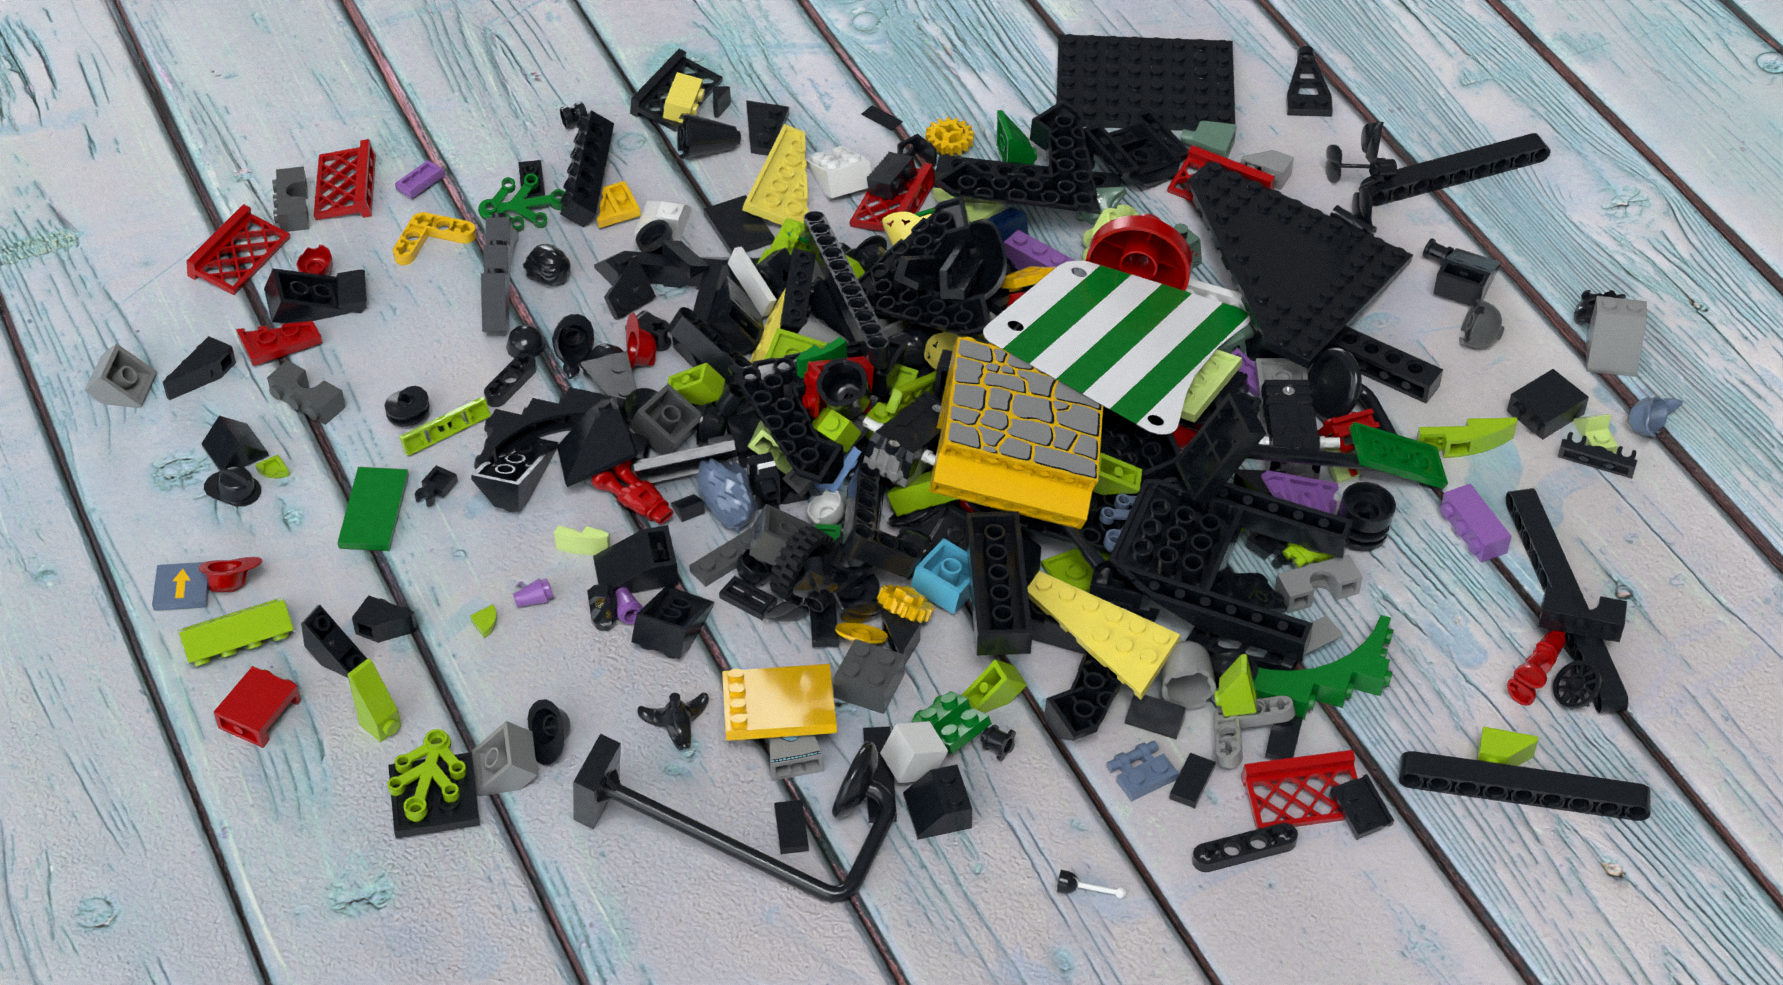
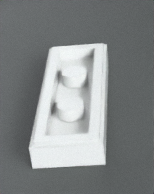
M742 246L734 248L728 265L761 316H768L777 299Z

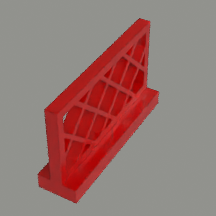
M369 139L360 140V147L319 154L313 214L315 220L358 212L361 213L363 218L372 216L376 154ZM357 156L353 161H347L350 157ZM335 160L330 166L325 165V162ZM340 165H345L341 171L338 172L336 170ZM351 170L356 171L352 176H346ZM328 175H334L330 180H324ZM339 180H344V182L340 186L337 187L334 185ZM350 185L355 186V187H354L351 191H349V192L344 191V190H346ZM328 189L333 190V191H332L329 195H327V196L322 195V194H324ZM338 195L343 196L339 201H333ZM348 201L354 202V205L344 207ZM327 204L331 205L328 210L321 211Z
M1192 145L1188 151L1187 159L1167 188L1168 193L1193 202L1194 196L1192 192H1188L1187 189L1181 190L1176 188V186L1187 182L1193 175H1188L1187 169L1189 166L1199 170L1208 161L1217 162L1221 166L1231 171L1239 172L1242 176L1258 181L1274 190L1275 176Z
M924 163L921 169L916 168V178L909 180L904 187V190L907 189L908 191L901 195L897 194L893 200L883 201L882 197L875 196L874 194L871 195L868 189L849 221L850 227L885 231L883 223L880 221L886 216L896 212H911L913 214L919 212L934 186L933 164ZM878 200L879 204L868 207V204ZM897 203L900 204L899 207L890 210L888 208ZM882 209L886 211L879 215H874L875 212L880 211ZM867 215L871 217L866 220H859L860 218L865 217ZM902 219L904 225L910 222V220L905 221ZM894 220L891 223H887V225L891 227Z
M243 204L186 260L187 276L194 280L200 277L235 295L290 239V233L251 214V208ZM254 223L261 227V230L248 231L247 228ZM277 235L280 238L277 241H267L266 236ZM263 236L264 242H250V238ZM246 238L247 244L234 245L233 243L236 239ZM266 248L264 255L253 256L252 250ZM249 250L250 256L236 257V252ZM232 252L233 258L220 260L219 256L221 254ZM252 263L250 269L239 270L238 264ZM235 265L236 271L222 272L221 266ZM211 267H218L219 273L209 274L205 270ZM238 277V281L233 286L224 282L225 278Z
M1353 750L1244 764L1241 779L1243 786H1246L1256 829L1280 823H1288L1294 827L1344 821L1345 819L1336 803L1323 794L1329 786L1335 787L1340 785L1334 781L1337 775L1349 773L1350 780L1358 779L1354 766L1356 759ZM1310 778H1318L1326 783L1320 792L1306 784ZM1290 781L1298 786L1293 796L1279 788L1283 782ZM1264 785L1272 791L1266 799H1263L1255 793L1253 786ZM1302 789L1316 797L1310 806L1296 799ZM1275 793L1288 800L1283 810L1269 802ZM1319 800L1333 808L1329 814L1322 815L1313 809ZM1291 804L1305 811L1301 818H1293L1286 813ZM1265 807L1278 815L1275 821L1262 823L1260 813Z

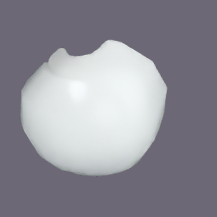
M825 490L822 495L815 497L808 504L807 514L813 524L836 525L844 517V499L838 490L835 493Z

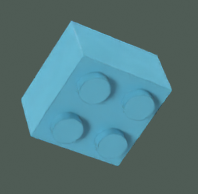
M943 538L915 567L911 587L935 604L955 614L971 597L967 552Z

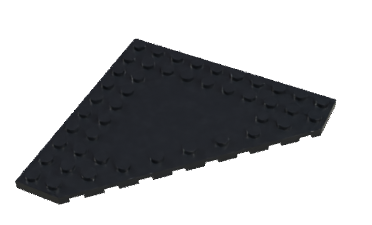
M1208 161L1187 181V190L1192 192L1194 196L1193 202L1197 210L1201 211L1203 215L1202 220L1207 231L1212 233V241L1216 249L1220 250L1222 254L1221 260L1226 270H1230L1232 274L1231 280L1236 291H1240L1242 295L1241 301L1246 311L1251 313V322L1256 332L1261 334V342L1264 348L1307 369L1412 261L1413 254L1406 252L1403 248L1393 246L1381 238L1365 233L1360 228L1352 227L1338 218L1326 215L1319 209H1313L1299 200L1287 197L1280 191L1272 190L1258 181L1242 176L1239 172L1231 171L1221 166L1217 162Z

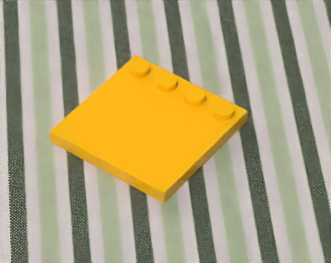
M830 664L745 670L736 668L730 671H722L726 741L837 733Z

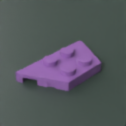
M1269 470L1261 474L1262 480L1274 497L1334 514L1337 501L1333 497L1334 493L1339 489L1338 483Z

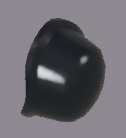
M707 402L701 411L700 426L696 433V444L698 445L707 444L709 438L724 436L726 430L725 415L719 412L710 402Z

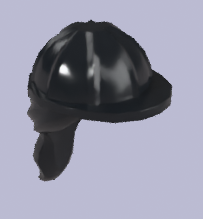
M880 235L865 239L857 248L853 249L844 243H840L844 254L858 261L865 272L869 271L887 250V241Z
M570 314L563 317L556 326L552 337L554 352L564 363L563 371L567 374L568 379L578 375L580 371L578 364L588 358L594 344L592 323L580 314Z

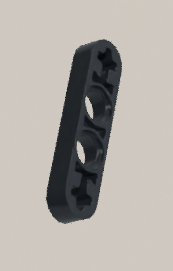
M1280 823L1205 842L1194 848L1192 864L1198 871L1211 872L1289 852L1296 847L1298 832L1293 825ZM1280 835H1284L1286 838H1289V840H1285V838L1280 837ZM1253 840H1261L1266 846L1258 849L1253 847L1251 842ZM1232 846L1239 850V854L1228 855L1224 849ZM1201 855H1205V857L1210 858V860L1206 861V859L1204 857H1201Z

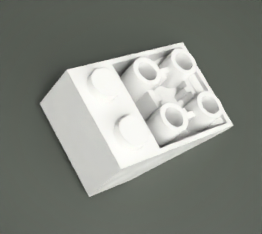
M845 146L834 147L832 152L828 153L816 152L811 154L810 158L805 159L807 167L823 193L830 198L868 188L867 176L872 173L869 160L845 148Z

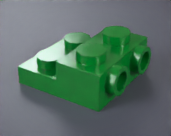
M952 691L937 696L931 706L917 711L911 720L912 723L930 721L950 754L955 753L992 724L989 715L972 708L968 698Z

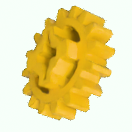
M946 117V121H943L939 118L938 123L931 122L930 127L926 128L925 140L929 141L937 149V152H941V155L949 154V156H953L954 153H957L960 156L962 155V150L968 152L969 147H973L974 131H972L971 125L966 126L965 120L958 122V118L950 120L949 117Z
M891 584L889 586L883 585L877 596L878 603L883 604V608L888 612L913 622L916 620L920 623L923 621L928 622L935 609L933 604L928 602L924 595H921L915 588L910 586L902 587L896 585L895 587Z

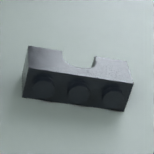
M1546 586L1541 603L1538 627L1599 638L1606 641L1620 642L1625 626L1627 601L1600 596L1596 608L1584 610L1574 604L1572 600L1573 591Z

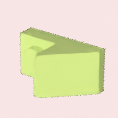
M1596 414L1574 418L1573 423L1581 437L1584 435L1587 438V446H1602L1608 451L1617 452L1618 445L1608 429L1611 414Z

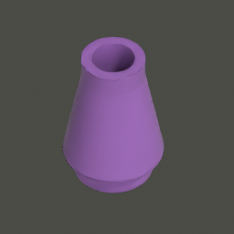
M538 578L521 590L513 593L518 608L548 603L549 599L554 598L547 578L542 580Z
M619 588L615 592L618 618L626 624H634L636 614L643 607L630 593L628 588Z

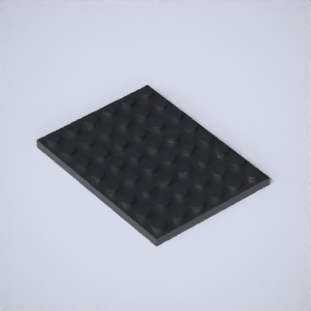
M1059 34L1056 104L1064 99L1080 110L1083 127L1101 124L1104 128H1126L1129 126L1134 113L1152 109L1170 130L1183 131L1185 129L1196 131L1200 121L1235 124L1233 41Z

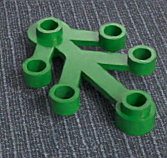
M531 173L525 176L524 185L512 200L503 202L508 193H512L515 190V180L511 177H506L502 180V187L493 199L483 200L478 207L479 215L484 220H486V217H492V213H505L508 211L517 213L520 216L511 218L513 228L518 229V232L524 229V219L522 217L534 223L535 227L544 228L547 225V215L543 212L535 213L528 208L550 205L555 210H561V198L557 199L555 197H562L565 191L556 189L550 195L525 199L531 190L538 186V177ZM529 180H534L535 182H534V183H528L527 181H529ZM512 184L511 187H506L505 185ZM541 218L544 221L538 222L537 219ZM519 222L521 225L515 226L514 223Z

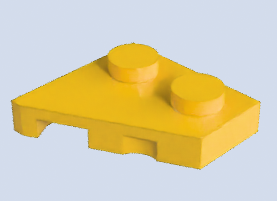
M625 181L603 187L602 200L599 206L600 213L599 217L597 216L598 228L641 216L640 208Z
M1029 266L1006 275L1000 288H1007L1009 292L1020 291L1025 286L1037 284L1056 267Z

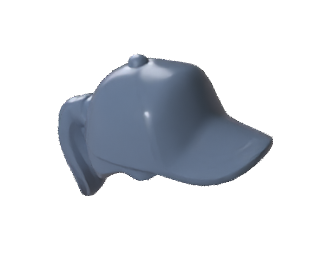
M1646 397L1632 407L1628 420L1636 433L1657 437L1655 434L1659 433V430L1665 425L1668 412L1678 409L1683 404V401L1674 398Z

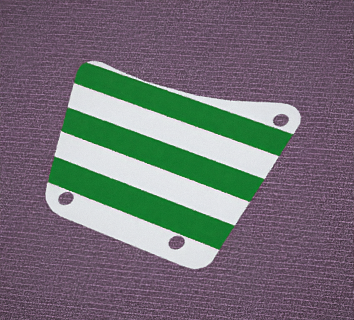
M1069 261L1056 267L993 319L983 329V334L994 345L1142 428L1157 434H1170L1178 427L1186 393L1195 375L1217 348L1246 327L1251 319L1246 311L1236 306L1095 263ZM1072 268H1081L1087 272V276L1078 277L1071 270ZM1017 321L1024 326V329L1022 331L1012 330L1009 328L1008 322ZM1157 415L1164 420V424L1161 426L1153 425L1148 421V416Z

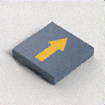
M204 562L157 565L152 601L153 610L207 607L208 580L206 574L199 571L198 568Z

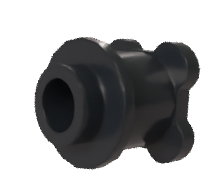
M992 725L990 728L987 727L981 735L982 748L998 753L997 759L1003 761L1005 756L1011 753L1015 746L1014 737L1016 731L1011 729L1006 733L999 730L998 725Z

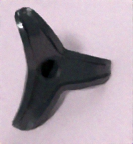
M704 692L695 699L684 703L680 700L678 693H671L669 696L670 701L663 708L638 707L637 712L641 719L651 725L665 727L676 748L683 750L691 748V722L704 711L709 697Z

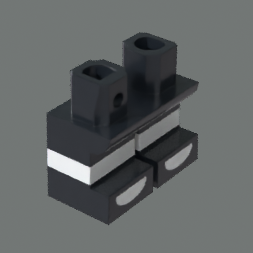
M768 452L747 457V475L752 495L756 496L757 510H763L766 504L780 510V474L772 453Z

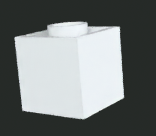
M930 721L896 724L880 754L898 783L916 782L928 771L939 768L948 750Z

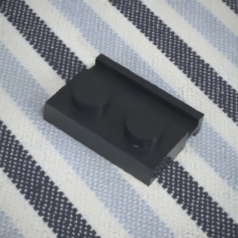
M1367 774L1363 775L1362 778H1355L1331 788L1330 794L1356 840L1380 831L1383 827L1393 825V817Z

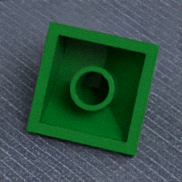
M997 110L996 147L1001 160L1004 162L1034 165V161L1037 160L1036 148L1031 146L1029 138L1002 110Z

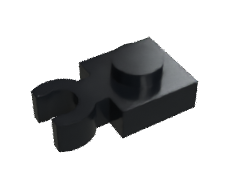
M436 465L421 481L422 487L416 490V502L427 497L425 499L426 506L431 507L435 503L437 495L444 497L458 482L457 474Z

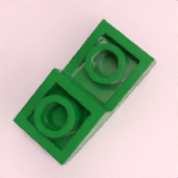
M839 336L831 343L826 344L823 349L813 345L808 350L800 353L796 358L797 376L800 378L804 377L805 372H807L808 362L847 358V342Z

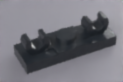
M1573 432L1568 433L1567 439H1562L1558 458L1627 478H1633L1638 461L1635 459L1636 450L1632 451L1631 456L1625 457L1622 455V446L1618 447L1615 454L1602 446L1585 445L1587 438L1584 435L1578 443L1572 440Z

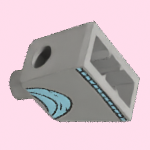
M814 735L770 738L772 781L823 772V753Z

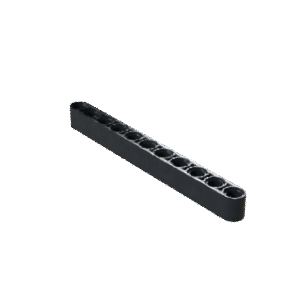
M820 211L807 212L804 215L805 239L811 251L816 254L815 259L863 356L874 366L875 370L887 368L890 365L889 340L828 220Z
M1529 488L1508 491L1506 493L1508 512L1543 591L1545 592L1546 586L1573 591L1572 600L1574 604L1581 609L1589 610L1536 490ZM1566 632L1564 637L1573 660H1584L1592 663L1598 668L1601 678L1604 680L1597 695L1599 698L1592 701L1597 713L1627 710L1628 695L1603 639ZM1587 667V672L1592 670L1591 668Z

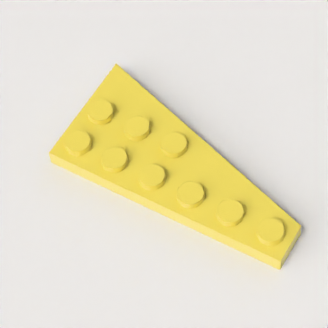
M786 124L783 125L743 205V211L783 225L786 218L804 223V215L809 212L807 208L808 186L804 131Z
M1041 571L1037 573L1027 587L1029 599L1043 612L1057 620L1060 627L1065 632L1069 631L1076 638V642L1099 663L1112 670L1121 683L1127 684L1134 690V694L1140 700L1168 660L1174 647L1180 642V634Z

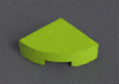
M278 454L255 464L257 472L267 478L277 479L290 476L289 469Z
M493 604L470 615L471 622L484 638L492 633L497 621L496 608Z

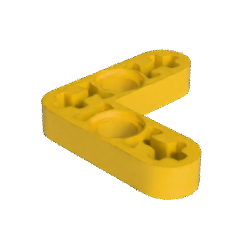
M426 212L416 213L412 216L393 247L394 260L399 265L411 264L428 237L463 244L471 243L476 239L475 225L470 221ZM442 226H448V227H449L448 229H445V230H440V229H438L439 227H442ZM410 237H419L417 240H407Z

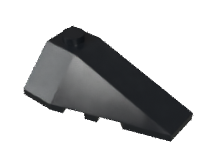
M535 437L515 447L514 453L509 455L503 453L498 456V461L492 464L489 461L481 464L471 474V480L494 507L502 508L508 512H519L533 494L557 450L558 442Z

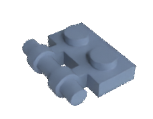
M1156 741L1138 744L1134 750L1126 754L1121 752L1115 755L1113 760L1106 763L1110 772L1120 769L1122 772L1117 775L1116 782L1131 802L1176 781L1179 772L1164 753L1155 758L1153 757L1152 753L1159 750ZM1139 759L1143 762L1134 768L1130 764Z

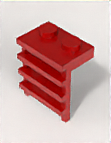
M1371 408L1360 412H1352L1338 418H1330L1322 423L1323 427L1318 430V434L1325 436V438L1332 436L1334 438L1340 437V452L1349 453L1356 451L1354 444L1345 446L1343 439L1352 437L1349 427L1354 422L1377 429L1380 425L1374 421L1372 417L1374 411ZM1348 468L1351 477L1358 475L1356 469Z

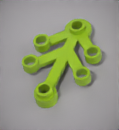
M441 729L429 731L423 740V745L407 754L397 756L394 761L396 770L404 774L392 777L387 782L389 793L393 796H399L404 793L406 785L420 778L415 795L408 798L403 805L405 816L413 822H419L427 815L428 809L425 800L432 778L442 789L445 801L455 802L460 797L459 787L452 783L437 765L439 756L449 766L451 778L460 780L467 774L465 763L459 761L449 749L451 747L450 736ZM427 755L425 762L412 769L413 762ZM449 791H455L453 794H447Z

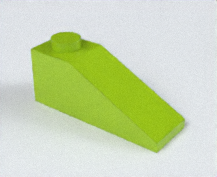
M368 658L347 675L359 725L379 742H382L388 736H392L401 727V722L393 699L374 663Z

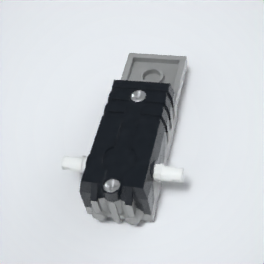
M1256 358L1255 369L1259 398L1261 399L1259 407L1260 422L1266 432V435L1259 444L1314 450L1340 448V437L1325 438V436L1318 434L1310 379H1308L1307 368L1286 358ZM1266 461L1267 470L1286 471V474L1319 480L1321 466Z
M925 391L915 401L910 403L908 407H905L885 424L882 422L878 423L867 416L862 426L870 429L874 434L869 439L863 463H867L868 467L872 470L878 469L882 477H887L891 482L904 488L929 467L934 466L941 429L937 428L942 399Z

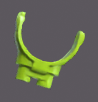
M1290 542L1288 547L1282 551L1288 560L1290 558L1293 559V564L1296 568L1336 557L1326 553L1308 551L1304 547Z

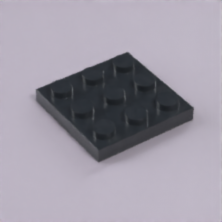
M472 752L455 754L459 761L465 763L467 771L466 776L460 780L451 778L449 766L439 757L437 765L448 779L459 787L460 797L455 802L445 801L442 789L432 778L425 800L428 812L423 820L419 822L409 820L405 816L403 807L404 802L415 795L420 778L406 785L403 794L399 796L391 795L395 838L480 825ZM426 759L413 762L412 769L425 762ZM395 764L388 765L389 779L404 774L396 770ZM449 791L447 794H453L455 791Z

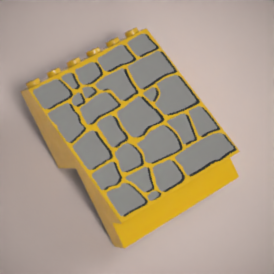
M958 337L953 347L937 428L941 429L928 492L1008 512L1019 511L1020 515L1081 530L1087 521L1092 491L1098 483L1103 405L993 343L978 342L971 337Z

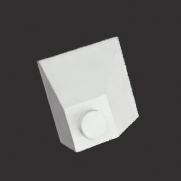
M647 200L636 226L635 234L637 235L640 229L649 222L660 219L665 220L671 227L673 240L680 241L692 207L684 204Z

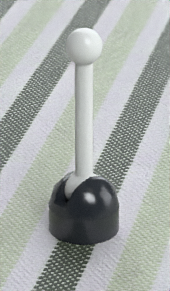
M1060 870L1057 892L1068 894L1074 892L1077 888L1114 894L1119 899L1124 898L1127 894L1123 887L1113 889L1079 882L1074 873Z

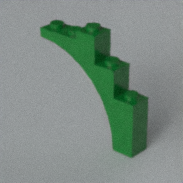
M1380 615L1375 629L1365 642L1353 652L1335 662L1316 668L1294 671L1258 668V674L1253 681L1257 699L1288 696L1293 701L1295 716L1303 717V720H1305L1307 711H1313L1315 701L1343 708L1345 699H1351L1353 690L1381 696L1383 687H1389L1393 673L1388 670L1390 659H1386L1388 649L1384 648L1385 644L1390 645L1394 629L1389 628L1391 617Z

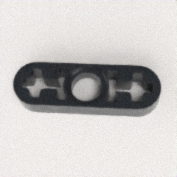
M528 353L517 355L485 387L484 396L488 406L500 407L504 405L535 374L537 367L533 355ZM511 377L517 379L512 383H507L504 381L505 379Z

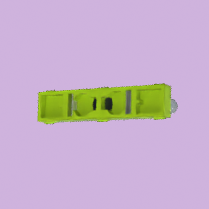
M479 397L473 401L467 399L463 402V406L409 432L400 431L398 438L404 453L410 456L490 417L491 414L485 398Z

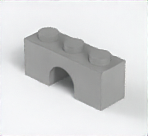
M1348 554L1344 555L1343 559L1333 557L1330 560L1315 564L1311 563L1304 567L1278 573L1275 591L1284 597L1283 602L1288 608L1286 611L1288 614L1312 607L1315 588L1328 590L1335 600L1359 594L1362 575Z

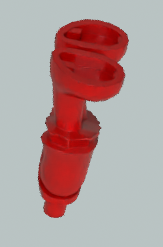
M632 459L612 467L611 471L608 469L592 477L591 482L596 489L614 493L617 495V501L623 504L624 507L632 509L650 522L655 521L662 525L674 514V511L669 507V503L663 498L653 483L647 480L642 481L631 471ZM616 478L625 482L629 486L624 487L620 482L616 480Z
M1553 630L1547 633L1536 644L1533 654L1526 659L1525 663L1515 669L1514 676L1507 683L1508 692L1515 702L1527 706L1535 701V689L1542 688L1546 684L1547 673L1552 669L1564 647L1566 632Z

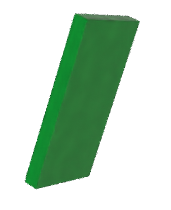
M1356 422L1349 427L1360 465L1441 489L1447 486L1448 481L1437 446Z
M357 468L337 542L340 549L390 551L409 477L408 469Z

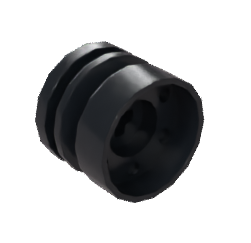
M1357 482L1349 485L1343 492L1337 515L1353 520L1351 537L1347 547L1359 551H1372L1381 547L1386 541L1395 513L1396 502L1393 495L1384 487L1370 482Z

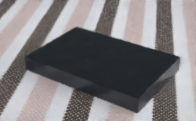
M746 195L704 208L705 217L731 255L734 248L742 246L745 252H749L770 245L775 240L774 235L761 217L742 210L747 199Z

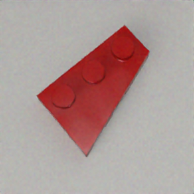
M313 321L283 324L281 328L274 329L260 326L258 330L246 332L245 328L236 329L237 336L252 366L322 343L321 335Z

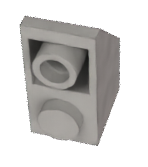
M1270 150L1242 156L1240 163L1275 176L1274 188L1281 190L1292 174L1294 157Z

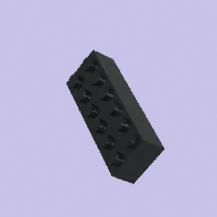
M1019 511L966 513L965 537L976 655L1031 654L1032 624Z

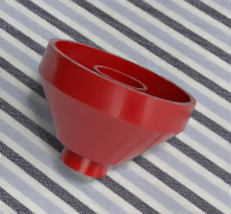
M1152 214L1123 216L1107 222L1094 234L1086 256L1087 262L1183 291L1188 286L1193 265L1191 250L1183 236L1176 229Z

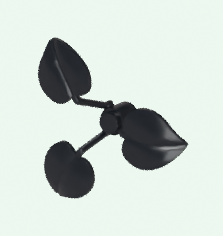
M1384 122L1368 123L1362 129L1361 148L1366 153L1365 157L1370 164L1341 163L1342 150L1338 145H1329L1326 149V174L1330 182L1336 183L1340 180L1341 168L1369 169L1370 175L1376 178L1361 185L1359 192L1354 193L1352 200L1353 214L1357 213L1361 216L1362 220L1373 225L1372 196L1367 187L1378 182H1384V178L1395 177L1397 173V163L1394 159L1377 157Z
M811 557L803 563L805 576L793 587V594L802 597L799 602L786 601L780 603L764 613L763 616L764 618L780 622L802 619L809 613V608L804 606L806 598L831 593L843 612L840 614V619L845 622H867L881 615L886 609L883 608L881 603L874 601H859L848 607L843 605L836 591L838 583L831 579L830 574H826L824 558Z

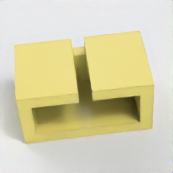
M677 72L665 101L663 118L683 123V119H679L682 113L697 116L699 104L697 103L702 102L705 89H702L703 79Z

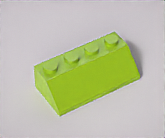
M280 597L187 626L177 631L188 663L194 662L195 666L210 662V656L221 654L223 658L236 654V648L247 645V649L263 645L262 640L273 637L274 641L289 637L288 632L294 629L285 600Z

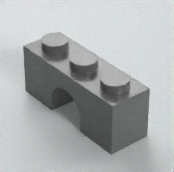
M304 166L276 169V179H272L273 191L277 193L273 194L274 208H277L273 210L275 224L279 223L280 229L286 232L308 230L309 213L306 204L308 189Z
M288 360L267 377L269 392L275 399L284 401L295 410H300L312 420H317L326 425L346 408L341 389L324 380L316 387L309 388L306 370Z

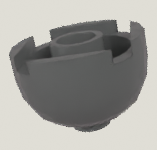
M1477 299L1475 302L1478 305L1476 307L1471 305L1464 318L1461 331L1465 332V338L1459 337V341L1462 345L1482 349L1492 345L1496 339H1501L1504 333V326H1501L1502 317L1500 311L1489 302Z

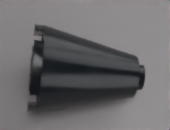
M682 113L679 119H683V123L677 127L678 151L683 152V154L679 155L682 159L735 149L737 144H740L741 133L737 131L736 126L688 113Z

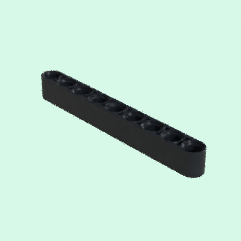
M1531 133L1399 168L1395 177L1384 178V182H1378L1367 188L1371 192L1372 206H1381L1537 164L1546 160L1551 150L1537 133ZM1374 176L1367 177L1361 182L1360 186L1376 178Z
M1416 751L1404 752L1400 756L1399 783L1411 789L1633 821L1646 820L1651 815V790L1648 786L1640 783Z

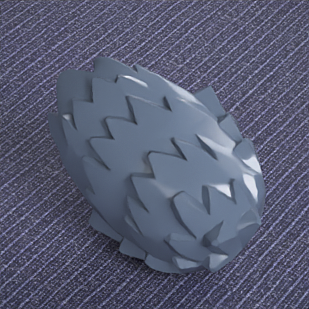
M710 458L709 462L702 460L699 465V473H697V482L705 504L713 512L716 519L721 522V525L728 529L735 528L736 531L740 530L752 520L758 509V504L752 495L746 470L734 460L732 464L724 461L723 465L713 458Z

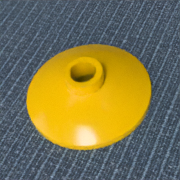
M846 622L839 623L835 627L836 633L852 643L854 639H858L870 644H879L886 642L888 639L886 632L866 624Z

